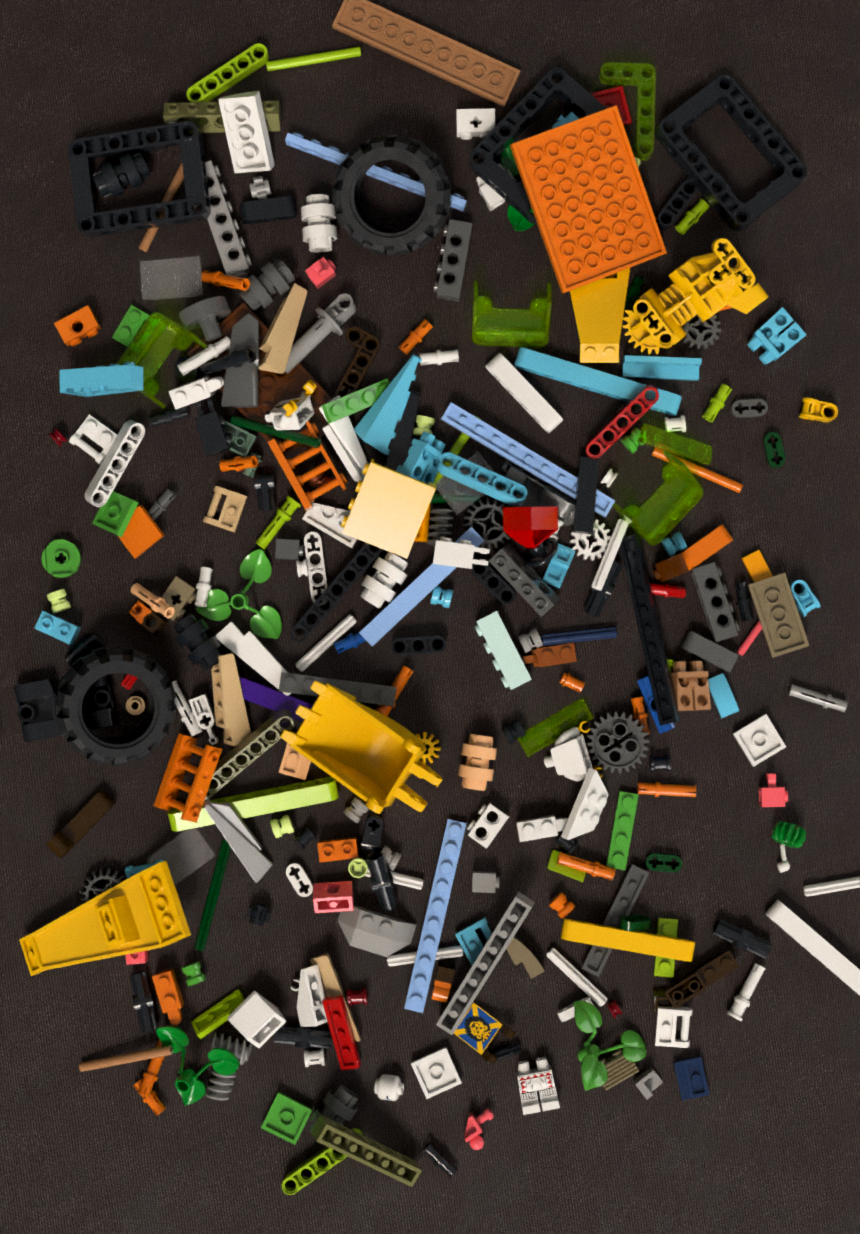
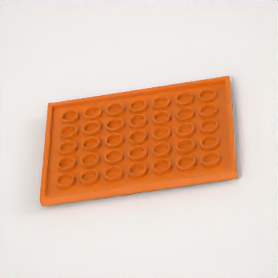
M617 105L510 145L562 293L569 292L667 253Z

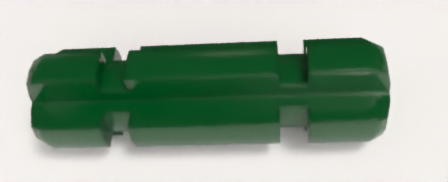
M638 276L634 278L633 285H631L626 296L624 312L625 310L633 309V304H635L641 290L640 288H642L644 283L643 278Z

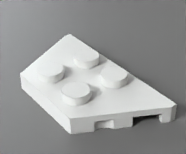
M589 768L561 835L564 839L570 840L591 832L599 822V817L606 805L609 794L596 770Z

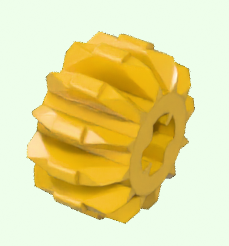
M423 732V739H421L417 733L416 736L425 745L428 744L430 746L428 753L423 754L421 757L423 758L422 761L426 764V758H428L429 762L433 763L431 755L436 758L439 757L437 753H434V750H441V747H434L435 744L439 743V740L431 742L434 737L433 734L430 735L429 739H426V732Z

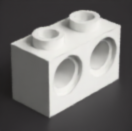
M490 802L488 805L484 804L478 812L480 817L477 821L472 820L467 827V830H469L468 836L486 849L509 818L508 815ZM490 811H494L498 815L497 819L493 822L487 820V814ZM477 828H485L486 835L478 837L475 834Z

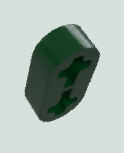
M770 432L764 436L763 446L768 465L776 469L784 465L785 453L780 435ZM770 436H772L773 439L777 440V442L774 443L775 449L772 448L771 443L767 442V440L770 439ZM774 452H776L777 457L781 458L778 465H776V462L771 461L774 458Z
M650 853L645 858V865L652 871L674 873L682 868V861L677 855ZM656 857V860L662 861V864H655V867H652L649 860ZM672 858H675L678 865L671 869V866L665 864V861L671 862Z
M640 914L622 916L619 927L630 932L649 930L651 918Z

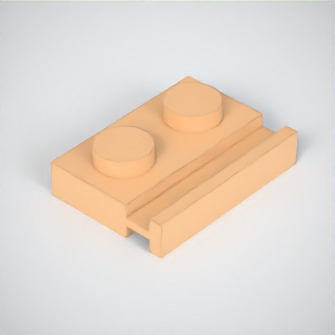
M287 743L279 773L306 780L311 761Z

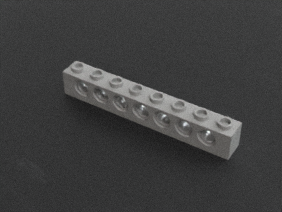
M518 891L436 1024L438 1027L453 1035L535 903L533 900Z

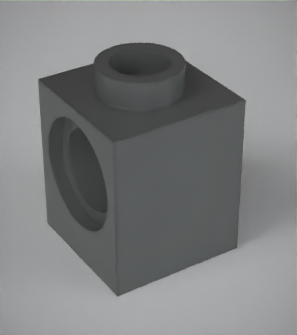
M276 539V559L300 560V556H303L304 545H300V540Z

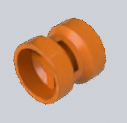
M563 892L556 895L548 904L558 912V916L561 919L566 917L575 907L571 901L566 899Z

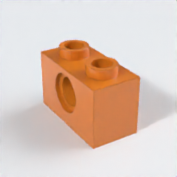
M88 305L54 323L64 343L67 346L71 345V347L82 342L81 339L87 336L90 338L99 333L98 330L102 329ZM82 323L83 329L80 332H75V325Z
M357 837L318 841L317 843L319 863L359 857Z

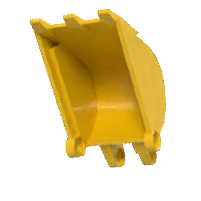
M314 680L310 689L319 694L311 709L302 705L298 706L295 713L304 719L303 723L296 733L284 729L280 738L366 802L365 805L373 812L380 814L384 807L392 805L396 798L413 809L422 812L428 803L405 784L411 773L420 779L424 778L437 787L443 780L439 774L420 760L426 751L425 744L396 721L355 701L357 697L328 683L324 684Z

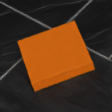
M139 505L135 509L123 536L118 537L135 559L165 535L143 505Z

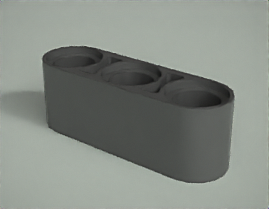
M692 631L688 632L681 646L683 650L729 673L739 657L734 652Z

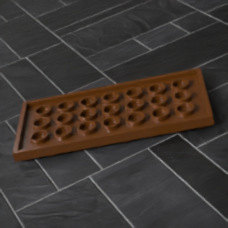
M243 302L219 324L223 334L222 337L210 342L206 341L204 337L187 354L192 357L206 349L209 344H214L225 336L231 340L233 325L248 313L259 321L260 346L267 334L268 328ZM229 349L219 354V357L216 359L212 358L206 363L228 356ZM260 350V364L266 354L262 350ZM299 363L288 374L258 369V407L237 409L247 419L274 426L273 422L268 423L266 421V411H271L281 401L299 398L302 392H306L302 387L310 379L316 384V388L310 397L315 414L308 421L310 424L314 422L319 431L316 435L319 439H322L326 435L322 428L328 422L319 410V407L332 400V398ZM226 369L209 374V378L220 376L225 381ZM305 423V425H304L301 429H299V430H290V431H294V432L300 433L301 431L307 429L308 427H307V425H306V423ZM259 432L267 442L275 439L277 443L279 441L282 443L286 440ZM296 443L285 449L283 455L286 460L288 458L292 459L312 447Z

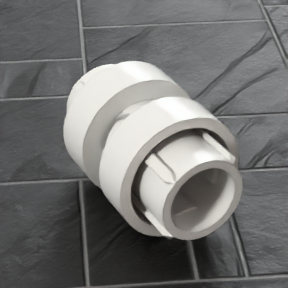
M309 195L306 197V205L301 207V219L304 222H308V226L302 229L303 241L309 243L310 252L321 253L331 251L332 242L337 240V227L331 225L330 222L336 219L335 205L329 204L328 195Z
M388 552L384 559L378 557L372 566L376 569L373 577L366 575L361 583L365 589L360 597L377 608H380L384 601L390 603L396 594L392 591L395 583L402 585L407 577L403 571L408 563L391 552Z

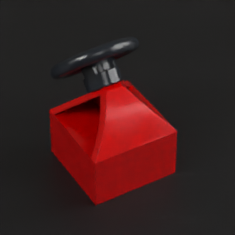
M558 506L503 508V531L519 544L529 548L524 556L525 564L529 567H538L551 560L558 550V543L555 539L548 537L558 530ZM550 544H552V549L549 552V554H547L546 549ZM536 557H538V558L542 557L541 560H538V561H530V560H532V559H534V558H536Z

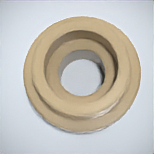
M133 696L127 700L126 709L131 715H140L145 710V702L141 697ZM134 702L139 704L136 710L132 708Z

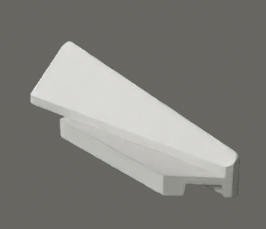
M336 396L335 398H333L332 400H330V401H328V402H331V401H333V400H336V399L340 398V396ZM320 406V407H319V410L321 411V413H322L323 416L325 417L324 412H323V409H322V407ZM349 416L327 424L322 429L355 482H359V480L363 482L365 474H362L365 464L368 462Z
M230 622L215 636L217 640L279 689L281 672H288L251 631L244 635L233 622ZM282 692V693L285 694L286 696H289V695L291 694V693Z

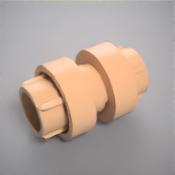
M470 734L468 744L463 743L461 755L467 756L466 765L460 764L458 776L463 777V788L485 791L487 781L493 780L494 769L489 768V761L496 760L497 748L492 747L493 737Z

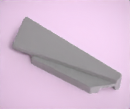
M209 799L204 800L205 810L250 876L257 883L272 866V862L260 852L262 845L230 803L223 802L220 804L210 802Z

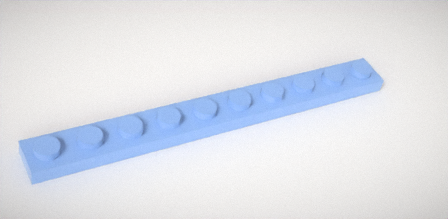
M287 133L285 139L288 146L338 165L343 163L349 155L348 153L346 155L340 153L339 149L332 146L324 147L317 140L311 139V141H308L298 133ZM375 164L365 174L425 197L422 180H411V177L406 174L400 173L398 175L393 173V170L388 167L382 166L380 168L375 166ZM454 193L450 197V201H452L451 207L464 212L467 200H464L463 196Z
M452 402L450 403L441 418L442 421L575 500L577 477ZM596 489L595 512L605 518L615 500Z
M451 819L447 820L404 1009L420 1013L424 1011L467 823Z

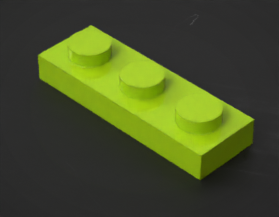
M658 917L657 935L677 938L678 919ZM655 956L653 975L673 978L675 959Z
M239 989L191 1021L200 1039L228 1020L227 1017L245 1000Z

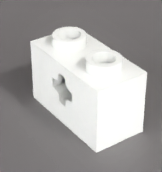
M495 109L456 110L457 137H461L463 140H469L472 137L484 139L495 127ZM474 122H477L478 128H474Z

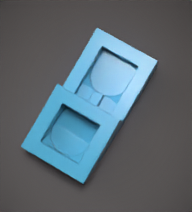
M558 543V550L551 559L543 577L546 583L560 588L575 550L572 551L571 548Z
M722 673L708 679L709 691L721 718L738 712L739 708L724 674Z

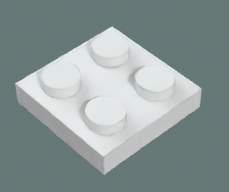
M767 714L762 715L733 733L753 767L786 747Z
M446 1047L411 1062L426 1099L462 1083Z

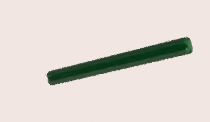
M225 838L221 842L194 949L199 951L205 949L231 846Z

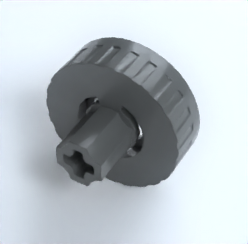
M216 296L185 308L179 313V317L184 330L189 331L202 328L206 341L210 342L223 336L218 321L228 316L231 310L225 296Z

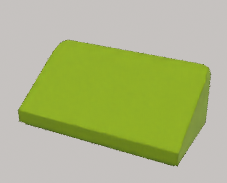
M553 850L546 868L583 882L586 872L557 864L560 852Z

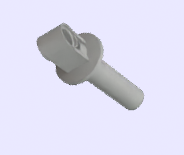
M349 294L339 295L325 310L319 307L315 309L319 315V320L292 345L285 373L288 374L331 331L339 336L343 334L340 327L356 312V305ZM345 303H350L348 307H342Z

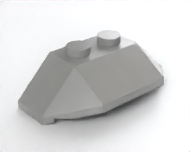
M354 905L353 911L340 912L338 917V923L350 946L385 957L411 944L417 925Z

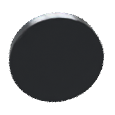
M188 356L178 359L175 363V373L183 382H191L199 374V367L184 376L180 372L177 365L189 359L190 357Z

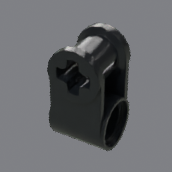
M370 815L366 819L360 850L380 852L383 821L380 816ZM373 820H377V824H380L375 829L369 824Z

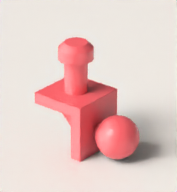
M488 1108L478 1117H475L472 1112L468 1114L464 1140L466 1143L470 1141V1146L474 1150H480L484 1146L483 1138L478 1136L483 1132L480 1124L494 1117L492 1111Z

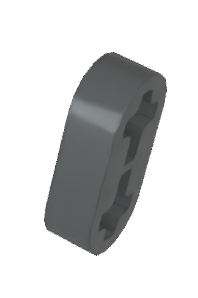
M763 399L737 400L732 404L730 411L736 418L761 417L767 412L768 405ZM759 403L764 409L758 413L757 410H751V407H755ZM740 404L742 408L747 407V410H743L739 414L738 411H735V408Z

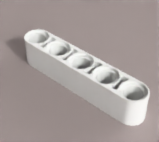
M498 353L485 365L497 381L547 433L553 431L563 421L562 417L501 353Z
M128 420L123 424L85 492V499L90 504L102 507L109 499L144 437L145 428L142 424L133 420ZM136 426V432L131 434V429ZM127 443V448L122 451V445ZM117 459L118 463L116 467L113 468L112 463L114 460ZM108 476V482L103 484L104 477ZM99 493L98 499L93 501V496Z

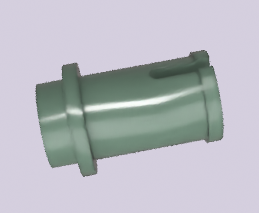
M251 452V454L247 456L249 457L255 455L258 459V464L259 462H262V456ZM257 467L246 468L242 473L254 478Z

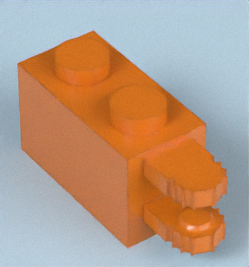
M174 968L155 973L152 979L163 1014H168L172 1025H178L183 1019L181 1008L184 1006V1001Z

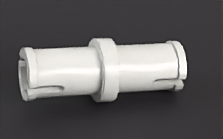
M457 349L419 353V357L422 359L421 366L459 362Z
M201 567L199 583L196 584L197 595L195 605L207 607L213 569Z

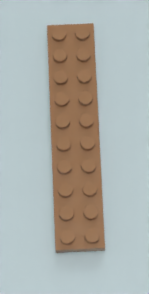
M344 0L332 24V28L503 107H505L521 70L368 0Z

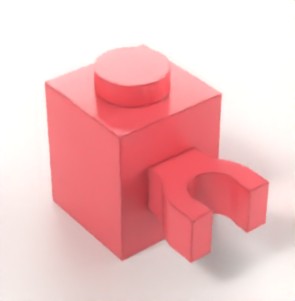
M322 257L306 269L305 272L315 287L319 289L336 276L334 271L336 267L330 259L326 261Z
M766 773L767 787H758L759 806L785 807V802H788V792L785 791V787L776 786V774Z

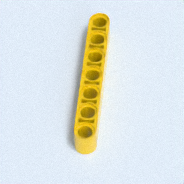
M571 919L563 920L561 939L688 962H692L695 942L640 931L630 932L617 927Z

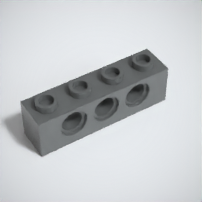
M450 219L449 225L445 224L443 236H447L446 244L442 243L440 255H443V261L438 263L437 268L440 279L435 281L434 286L437 298L457 302L460 300L472 223ZM453 238H459L461 243L458 246H454L450 241ZM454 256L458 259V262L452 265L448 263L447 259ZM452 275L455 280L452 283H447L444 277Z
M509 543L489 560L541 617L561 599L532 567L525 564L524 559Z
M715 562L691 569L692 578L713 642L738 636L739 625L737 620H733L731 614L734 612L731 602H727L725 595L728 592L725 584L721 583L720 576L722 574L719 565H715ZM708 578H711L715 583L712 589L707 588L705 585ZM714 596L720 599L719 607H714L711 603ZM719 615L726 617V623L723 626L717 622Z

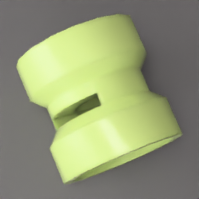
M417 415L415 421L418 427L414 428L413 435L421 437L423 432L432 434L430 429L434 425L435 419Z
M65 589L46 595L48 601L52 604V613L71 608L70 602L66 600L67 594Z
M289 814L282 816L279 820H270L276 839L282 837L285 833L295 832Z
M360 857L352 859L348 867L350 875L355 878L365 876L368 870L366 860Z

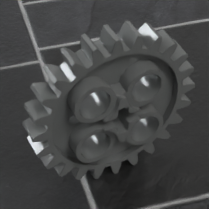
M615 711L614 716L608 712L607 719L602 715L600 717L601 723L599 721L594 722L597 728H590L594 734H588L587 737L592 739V741L588 742L587 745L593 747L588 752L595 753L592 760H599L597 766L603 763L604 770L611 767V773H613L616 768L619 774H621L623 768L627 772L630 771L629 766L636 769L635 762L642 764L643 761L640 757L646 758L647 754L643 750H649L650 747L646 746L645 743L650 742V739L644 738L648 731H642L645 725H638L639 718L633 721V714L626 717V711H624L619 716L618 711ZM619 724L624 725L626 732L623 734L618 733L616 726ZM628 733H633L632 736L628 737L621 743V746L617 744L609 751H604V749L611 746L616 741V739L620 740ZM601 735H607L610 738V743H602L600 740ZM630 740L634 741L637 748L634 750L629 749L627 742ZM618 751L621 758L619 760L613 759L611 752Z

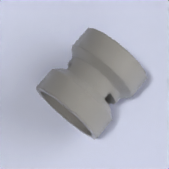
M536 628L530 630L528 634L518 635L525 653L531 651L534 647L543 646Z
M354 797L350 807H346L343 813L358 824L363 813H367L369 808L361 800Z
M384 846L381 853H383L388 869L394 871L402 854L399 852L393 853L389 847Z

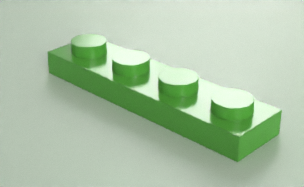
M388 378L321 405L328 424L373 406L389 386Z
M619 791L606 867L626 870L639 794Z

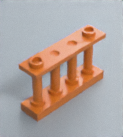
M307 421L306 425L308 428L300 433L318 438L316 434L319 431L314 422L310 424ZM275 439L270 440L268 444L306 511L313 508L311 505L314 502L313 499L338 485L341 486L343 491L346 489L344 484L348 482L343 473L338 474L322 444L319 448L312 447L298 456L286 460L283 455L285 449L297 442L285 440L282 443L280 441L277 443ZM322 452L326 462L301 476H295L292 471L295 468L294 466ZM331 468L336 477L335 479L310 493L304 492L301 487L305 485L304 482Z
M179 733L153 806L164 810L174 807L183 811L180 819L197 823L222 749L206 745L205 749L195 745L197 738ZM192 752L202 756L199 767L189 764ZM186 771L196 775L192 786L182 782ZM179 789L189 793L186 804L176 800Z

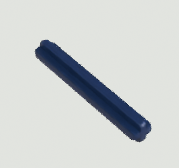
M616 627L543 634L541 635V641L543 646L616 638L617 629Z

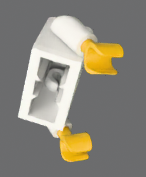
M309 379L302 388L306 392H302L299 398L281 401L271 411H266V421L268 423L273 422L276 430L301 429L315 414L310 400L311 394L316 388V384Z
M581 721L578 727H573L563 732L555 741V746L550 749L551 755L544 757V764L547 768L555 766L558 775H564L565 778L576 782L585 779L589 768L594 770L602 769L597 765L592 767L584 736L580 734V732L586 733L590 731V728L582 729V724L587 721Z

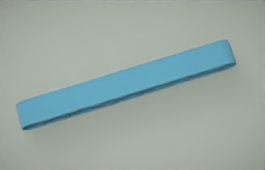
M521 347L518 350L514 367L625 402H629L647 386ZM658 389L659 399L650 409L676 416L682 397ZM648 390L645 393L647 399H653L656 395L653 390Z

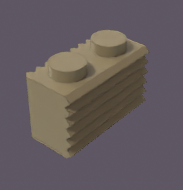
M622 1048L615 1050L610 1058L598 1060L605 1065L608 1073L607 1081L603 1085L605 1090L639 1072L636 1064L624 1057Z

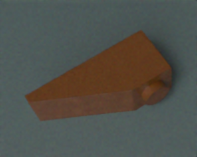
M682 553L653 565L654 569L652 570L655 579L660 580V583L689 571Z

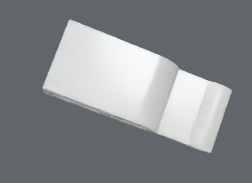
M207 694L190 699L189 703L198 726L202 729H207L211 745L218 743L219 739L215 736L212 728L215 725V714ZM204 715H206L207 718H211V721H209L208 726L206 723H202V720H204Z

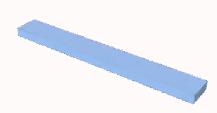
M470 527L455 543H459L460 540L471 541V545L479 547L484 540ZM432 563L359 633L373 647L456 567Z

